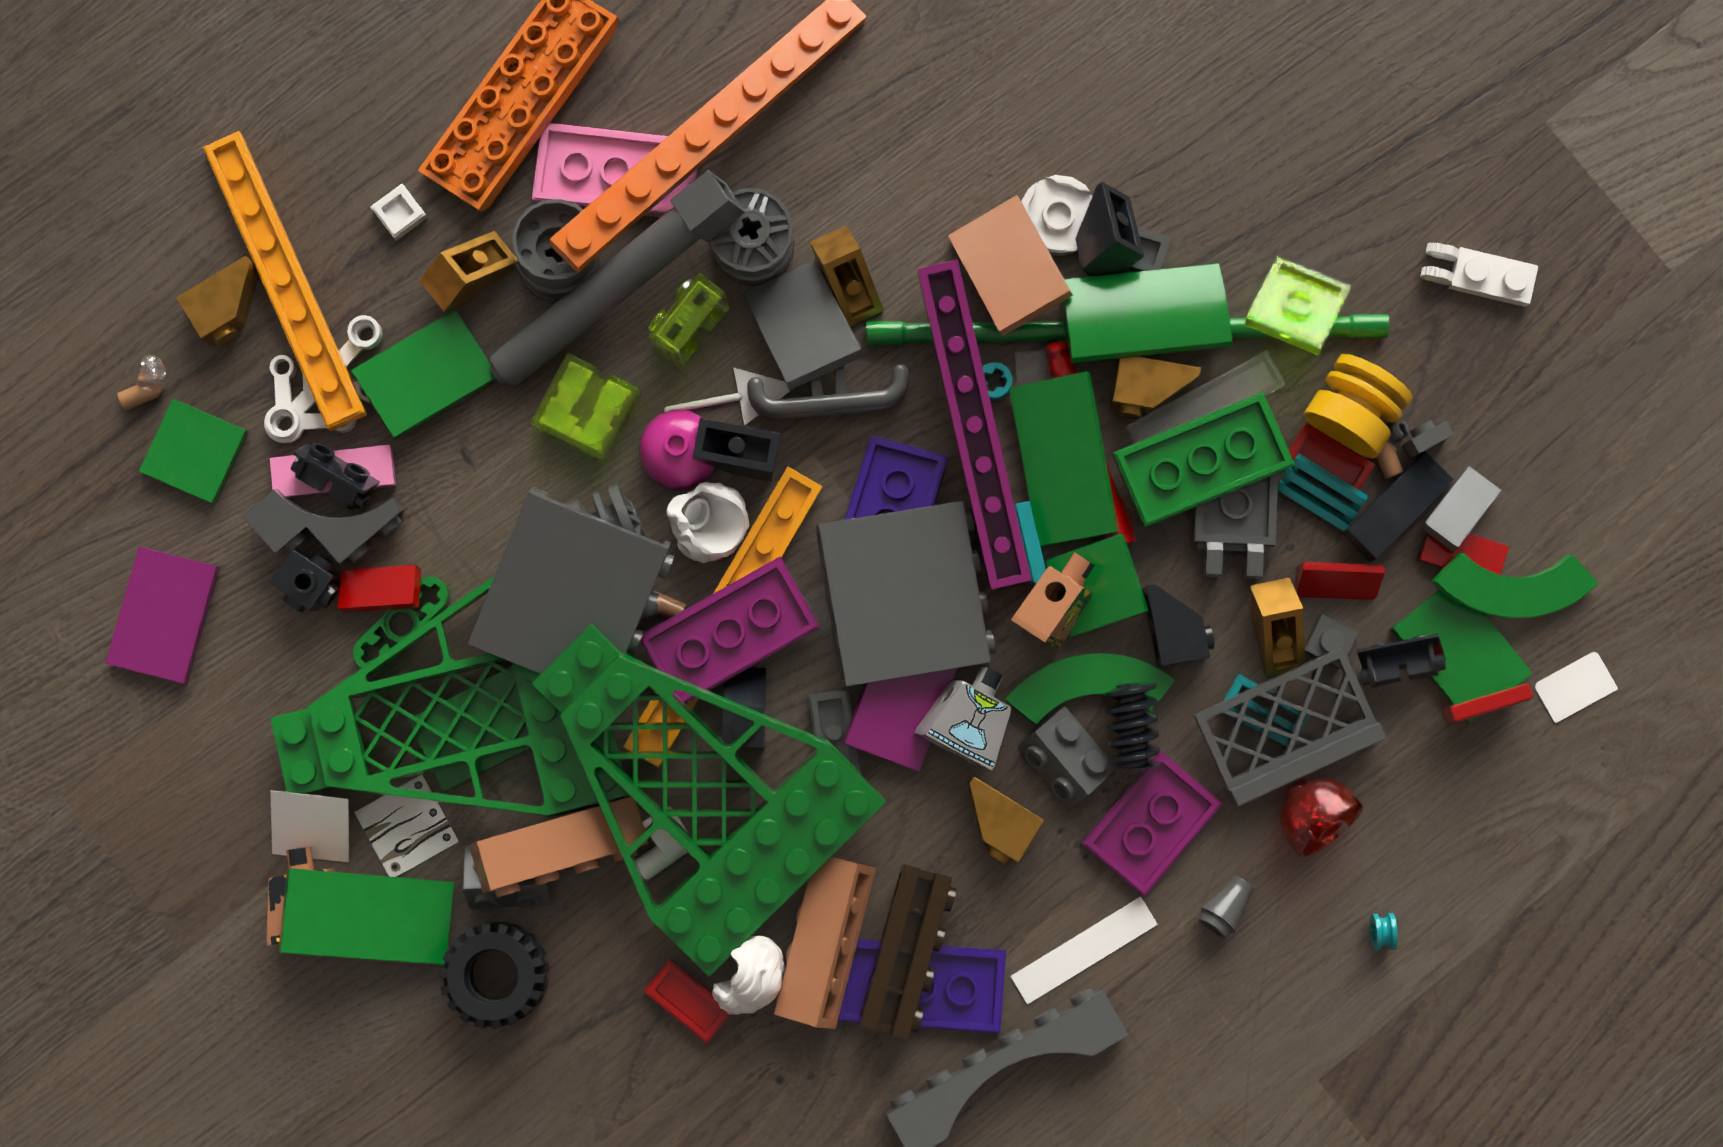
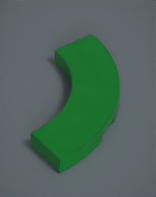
M1458 553L1431 581L1442 593L1466 608L1496 617L1507 618L1536 617L1561 610L1581 599L1599 584L1573 554H1566L1557 563L1539 573L1525 577H1508L1488 571L1473 562L1465 553Z
M1104 653L1084 654L1065 658L1039 669L1015 687L1004 700L1037 725L1046 714L1060 704L1081 696L1105 695L1106 692L1116 689L1117 684L1156 683L1157 687L1145 692V694L1157 698V702H1159L1176 679L1155 666L1135 658ZM1156 705L1147 708L1146 710L1151 712Z

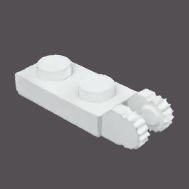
M1433 242L1427 244V255L1452 261L1454 265L1452 272L1434 266H1424L1420 275L1422 279L1448 285V289L1527 307L1530 304L1538 265L1462 247L1457 249L1454 246Z

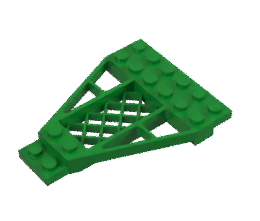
M494 577L485 581L311 703L307 709L270 718L287 792L311 794L332 788L548 817L590 808L592 805L599 804L560 717L561 712L531 684L540 673L511 662L513 674L498 665L508 660L490 653L458 661L451 658L444 624L488 594ZM437 630L443 654V661L440 665L373 682L367 681L369 676ZM486 667L476 684L458 675V673ZM493 668L512 678L501 699L481 688ZM446 677L436 694L418 685V683ZM453 678L472 688L461 709L442 699ZM516 684L523 713L505 703ZM406 687L396 704L377 694ZM413 688L432 698L420 719L402 709ZM478 692L497 703L485 724L465 713ZM366 696L356 712L353 699ZM373 698L393 708L380 729L361 719ZM438 702L457 713L445 734L426 723ZM502 707L522 718L510 739L490 728ZM398 712L417 723L405 744L386 733ZM462 717L482 728L470 749L450 738ZM359 723L377 733L366 752ZM526 724L529 736L517 738ZM423 727L442 738L429 759L410 748ZM609 730V752H618L614 731ZM487 731L504 741L478 748ZM604 731L594 740L603 750ZM383 737L402 748L389 769L370 758ZM447 742L464 751L438 758ZM527 747L531 748L543 792L544 804L542 806H532L484 799L477 769L478 761ZM407 752L424 761L398 768ZM613 759L622 768L621 760ZM368 762L384 772L371 775ZM467 763L471 773L475 797L396 788L390 782ZM601 767L595 769L609 801L629 796Z
M592 623L531 683L561 712L560 717L650 920L709 977L731 956V952L734 949L739 948L886 803L885 798L856 771V768L827 739L824 740L648 666L641 660L620 652ZM648 686L656 692L641 694ZM673 691H683L752 720L753 723L734 742L726 744ZM638 700H663V722L638 723ZM633 702V723H612ZM668 705L686 722H668ZM762 725L816 748L775 790L771 789L736 754V751ZM638 729H663V751L638 752ZM668 729H692V751H668ZM609 730H633V752H609ZM603 731L604 750L594 742ZM697 733L715 751H697ZM692 758V780H668V759ZM697 758H722V780H697ZM613 759H633V779ZM639 759H663V780H639ZM726 762L745 780H726ZM597 767H601L653 819V822L632 843H628L595 770ZM722 787V809H697V788ZM726 787H751V809H726ZM642 788H663V808ZM668 788H692V809H668ZM756 791L765 799L757 808ZM722 816V838H697V817ZM726 816H748L726 838ZM672 817H692V836ZM664 829L698 861L699 865L657 905L651 897L633 853L656 830ZM701 845L719 846L709 854Z

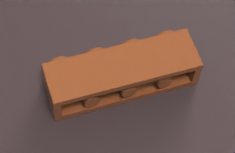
M632 797L611 802L610 804L627 842L632 843L644 831L636 801ZM600 806L477 841L469 845L482 892L486 893L495 890L497 898L521 891L519 883L534 878L536 886L561 879L559 871L574 866L575 873L578 874L600 867L598 859L612 855L614 862L624 860ZM637 850L633 853V856H638Z
M831 856L807 880L804 899L796 913L797 926L793 942L789 945L786 952L787 965L780 991L775 998L777 1005L774 1015L813 1027L836 1029L876 868Z

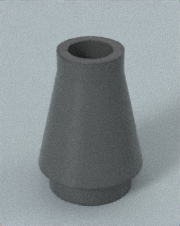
M1234 875L1230 882L1200 909L1202 915L1198 921L1214 935L1226 939L1229 933H1235L1254 888L1244 879Z

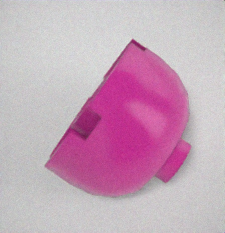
M671 410L659 414L647 424L640 438L639 456L645 472L654 482L668 490L687 491L696 488L700 483H704L712 474L715 467L692 459L699 420L703 417L687 410Z

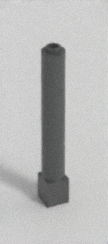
M707 170L670 201L674 207L490 356L493 363L490 366V370L494 377L503 385L509 383L517 387L698 240L703 239L709 242L744 214V209L726 182Z

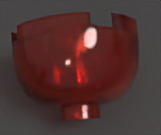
M1318 778L1307 783L1305 779H1301L1294 783L1285 793L1288 800L1281 809L1279 820L1281 831L1287 842L1299 856L1301 854L1305 857L1310 856L1339 837L1336 831L1344 822L1350 827L1360 816L1364 806L1341 782L1331 778Z

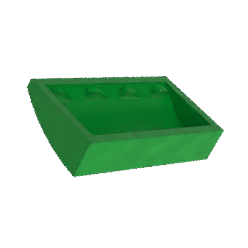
M1219 264L1064 279L1073 294L1072 297L1059 304L1071 363L1232 346L1229 311Z

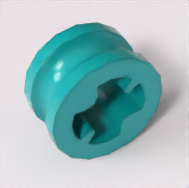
M992 362L984 365V376L991 377L994 372H998L1002 375L1000 381H1005L1004 388L997 386L994 392L988 390L990 401L1001 400L1007 396L1009 388L1012 386V374L1002 363Z
M1386 913L1385 917L1381 918L1378 914H1371L1369 930L1373 950H1381L1382 946L1385 945L1390 950H1396L1398 931L1395 915L1393 913Z

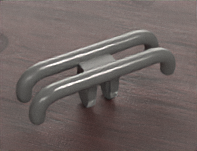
M902 364L895 366L891 375V386L878 391L847 393L844 366L833 370L835 374V394L823 395L820 377L810 381V397L772 399L766 395L763 381L758 377H753L748 381L747 394L750 405L756 413L771 420L884 411L893 408L901 402L908 388L909 370Z

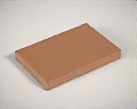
M1018 195L948 235L1002 336L1073 296Z

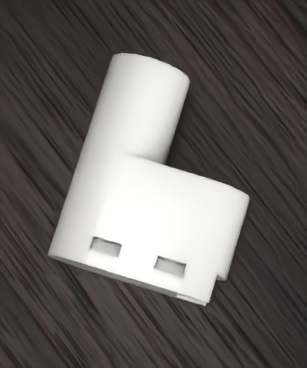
M650 816L642 822L645 829L653 822L652 817ZM672 817L689 835H691L679 817ZM658 829L650 836L656 845L635 859L646 881L688 853L664 829Z

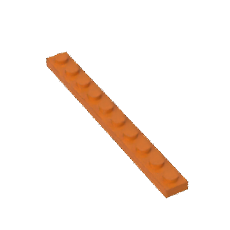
M851 0L824 1L552 236L549 245L579 273L865 23L867 16Z

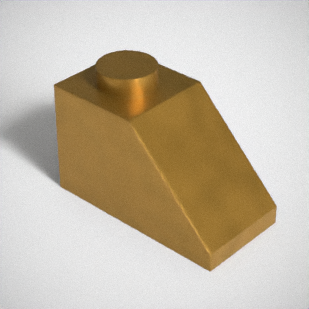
M846 225L810 242L819 268L849 326H853L884 311L862 251Z
M492 231L441 252L420 279V282L443 312L472 300L515 267V256L499 235Z
M247 256L242 257L176 297L200 338L209 345L215 343L221 345L229 342L237 336V330L246 324L259 274L255 264Z
M1138 356L1118 358L1109 408L1118 409V415L1142 418V413L1150 414L1192 385L1200 376L1201 367Z
M1290 577L1251 585L1252 620L1266 677L1283 674L1305 664L1303 607Z
M972 777L968 787L981 840L989 845L985 852L1005 865L1010 858L1015 862H1019L1044 820L976 777Z

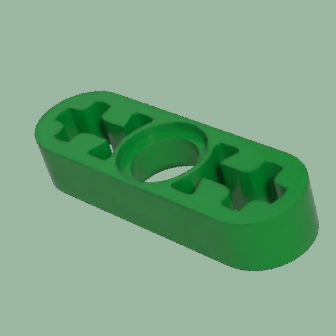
M436 577L421 578L419 604L426 597L422 592L426 586L431 589L437 586L440 588L436 594L440 601L436 605L428 602L420 609L427 614L423 620L413 609L388 610L356 642L353 649V657L357 665L363 668L373 661H365L368 655L365 647L368 644L376 647L384 640L383 637L378 635L382 629L388 638L400 642L443 612L451 599L450 589L446 583ZM399 613H408L413 619L412 630L404 636H397L391 628L393 618ZM386 643L380 649L379 654L381 655L392 647L391 644ZM392 660L376 672L386 669L394 660Z

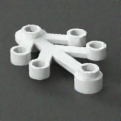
M358 316L348 326L349 340L339 350L346 368L363 349H373L382 340V328L370 316ZM365 328L373 329V337L368 341H363L360 338L361 331ZM286 355L274 357L270 363V371L274 376L275 406L267 412L264 420V427L269 437L276 442L287 444L299 439L304 430L327 429L321 413L306 414L315 404V400L304 375L303 391L292 402L290 379L297 372L295 362ZM287 361L290 365L288 372L283 375L278 374L277 366L279 363ZM353 382L359 397L363 401L370 403L369 399L363 395V390L358 382ZM285 417H290L292 419L291 428L282 431L279 426L280 421ZM356 420L336 429V431L340 433L350 432L355 427Z

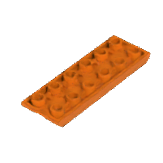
M540 0L418 171L476 210L482 212L488 209L617 30L619 18L591 0Z

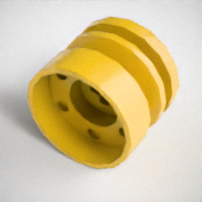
M1341 354L1333 365L1335 371H1330L1325 378L1327 385L1334 392L1318 390L1304 411L1303 416L1314 428L1359 455L1374 459L1379 455L1391 435L1389 428L1383 421L1397 423L1403 416L1401 409H1406L1409 406L1413 396L1411 391L1402 382L1381 367L1350 354Z

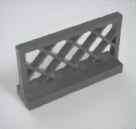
M1343 647L1337 648L1193 715L1224 782V789L1229 801L1236 806L1243 805L1387 738L1381 723L1376 722ZM1335 660L1338 661L1343 672L1338 689L1318 682L1323 666ZM1314 670L1311 679L1302 676ZM1293 679L1309 684L1301 706L1281 699L1286 683ZM1347 683L1353 695L1344 692ZM1277 687L1274 696L1265 693ZM1315 687L1336 694L1328 716L1308 709ZM1256 696L1272 700L1264 723L1244 716L1249 700ZM1342 697L1356 701L1363 716L1349 724L1334 719ZM1240 704L1237 713L1228 710ZM1278 704L1299 711L1291 734L1271 726ZM1219 713L1235 717L1228 739L1224 740L1213 736L1206 719ZM1305 714L1326 721L1320 737L1312 741L1297 736ZM1242 720L1262 728L1254 751L1234 744ZM1332 724L1341 726V728L1330 732ZM1268 731L1289 738L1284 753L1276 758L1261 754ZM1216 741L1225 744L1222 754ZM1295 741L1304 743V745L1293 749ZM1232 747L1252 755L1247 770L1234 777L1231 776L1226 765ZM1258 758L1267 760V762L1256 766Z

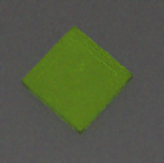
M1277 256L1246 316L1244 325L1320 355L1350 293L1351 286Z

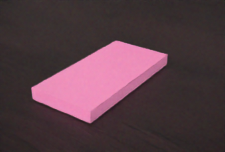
M550 123L539 140L532 201L533 203H538L543 200L562 199L575 203L582 209H585L668 136ZM697 170L644 216L661 218L674 207L670 200L696 180Z

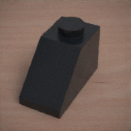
M1101 182L1095 188L1075 238L1079 253V264L1091 276L1124 273L1144 257L1130 197Z
M700 418L692 459L730 474L771 481L780 433Z
M1156 584L1146 585L1142 590L1149 609L1147 617L1157 668L1210 658L1209 650L1215 647L1211 626H1204L1201 615Z
M749 668L724 683L723 697L766 715V668ZM723 709L722 740L726 744H731L753 721ZM762 725L739 749H765L766 726Z

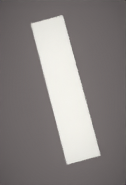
M1139 897L1010 977L1028 1005L1158 924L1143 899Z

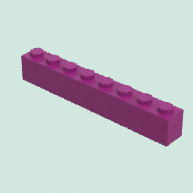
M958 259L918 268V281L989 589L992 590L1031 581Z

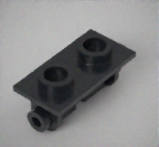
M309 442L293 453L297 458L292 463L290 470L296 473L295 478L320 492L324 490L327 481H331L333 485L327 496L351 510L355 507L362 510L369 500V496L365 493L380 483L379 480L370 476L366 468L355 463H347L335 456L334 451L326 445Z
M1439 634L1421 635L1412 639L1387 644H1375L1371 647L1356 649L1362 666L1361 676L1363 684H1372L1373 688L1401 682V669L1407 668L1409 680L1438 676L1439 671L1446 670V657Z

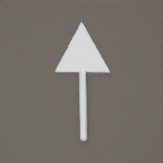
M733 367L738 393L667 406L664 412L692 410L740 400L744 426H746L759 416L750 405L747 394V383L751 378H760L763 381L766 395L772 399H781L793 389L789 390L785 381Z

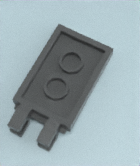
M1278 474L1194 508L1193 543H1197L1196 549L1204 550L1202 577H1219V575H1222L1223 551L1244 552L1242 579H1260V577H1263L1264 553H1269L1270 547L1276 545Z

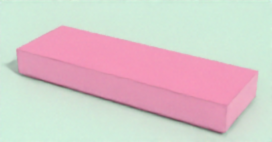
M381 445L334 451L335 456L347 463L363 466L369 471L370 476L379 480V485L373 489L397 486L393 446ZM296 456L270 458L272 489H278L287 498L329 493L333 485L329 480L324 490L320 492L295 478L296 473L291 471L290 468L297 458Z

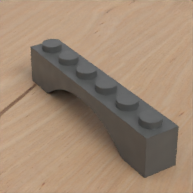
M1089 987L1070 998L1072 1005L1058 1013L1054 1007L1034 1018L1036 1026L1022 1033L1020 1028H1016L998 1039L1000 1046L986 1053L984 1048H981L962 1059L965 1066L950 1074L946 1068L932 1075L926 1080L928 1087L914 1094L912 1089H908L890 1100L892 1107L886 1110V1114L903 1146L934 1147L948 1139L954 1121L968 1098L987 1079L1009 1065L1025 1058L1048 1053H1076L1094 1056L1128 1037V1033L1105 992L1101 989L1093 992L1092 988Z

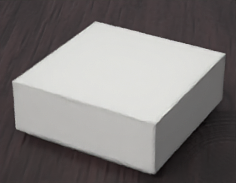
M400 184L370 206L396 241L428 218L403 184Z

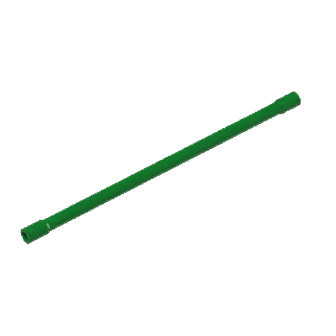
M1352 314L1343 317L1230 318L1232 338H1388L1389 335L1388 314ZM902 321L866 322L867 346L933 343L928 323H904ZM1028 321L1004 336L1001 335L994 322H972L977 342L1067 341L1063 321Z

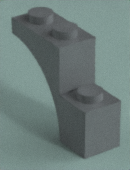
M273 489L242 517L274 553L279 552L283 548L290 553L292 549H295L308 538L303 533L308 528L339 564L346 558L353 564L371 548L366 541L378 531L385 537L402 522L397 515L404 509L393 497L374 510L363 514L346 517L327 516L304 509L293 503L278 489Z

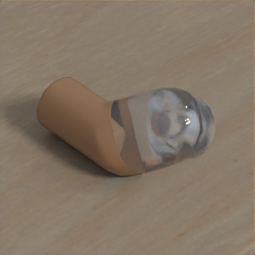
M150 355L143 358L140 362L137 384L117 393L125 411L160 396L166 378V368L159 357Z

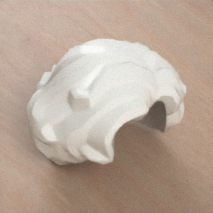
M720 482L700 483L694 491L675 496L668 504L666 511L672 533L678 541V549L686 557L701 563L716 561L733 554L737 546L744 540L746 531L750 526L748 513L745 509L746 503L739 491Z
M750 936L740 948L734 949L731 955L737 963L738 971L731 980L714 983L712 996L714 1000L728 1014L755 1013L757 1010L770 1004L780 991L784 977L783 972L785 971L782 951L773 940L765 936Z

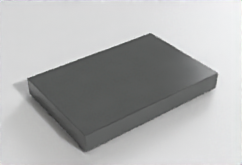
M816 260L743 292L745 301L789 390L863 357L862 350Z

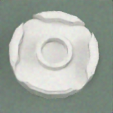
M1060 175L1046 177V179L1032 185L1021 202L1051 255L1064 256L1078 251L1075 238L1091 201V192L1085 184L1072 177Z

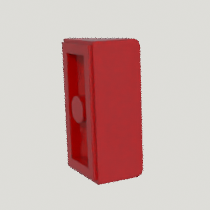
M1304 562L1296 567V593L1298 597L1373 600L1378 596L1385 574V567L1369 564Z

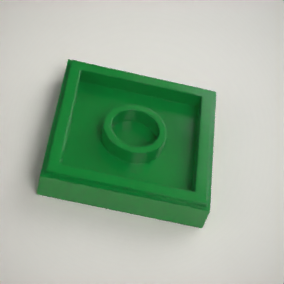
M172 398L139 472L216 505L249 432Z
M1118 534L1045 560L1047 567L1051 566L1062 572L1075 552L1095 565L1082 585L1092 592V596L1070 631L1071 637L1149 611L1124 534ZM1065 588L1058 593L1059 601L1062 600L1066 594Z

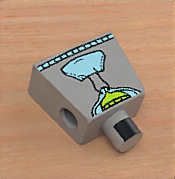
M981 666L972 685L964 681L952 680L927 712L914 733L978 768L993 770L1011 713L1009 705L994 697L1003 676L990 668Z

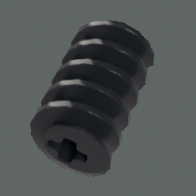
M1156 683L1117 684L1116 689L1105 693V698L1117 701V705L1105 710L1106 714L1118 717V721L1106 726V729L1119 734V738L1107 742V747L1120 751L1119 755L1109 758L1108 763L1120 766L1121 768H1152L1161 766L1159 762L1149 760V758L1160 753V747L1148 743L1159 737V731L1147 727V725L1158 721V715L1146 711L1147 708L1158 703L1157 698L1145 694V692L1155 689L1157 687Z

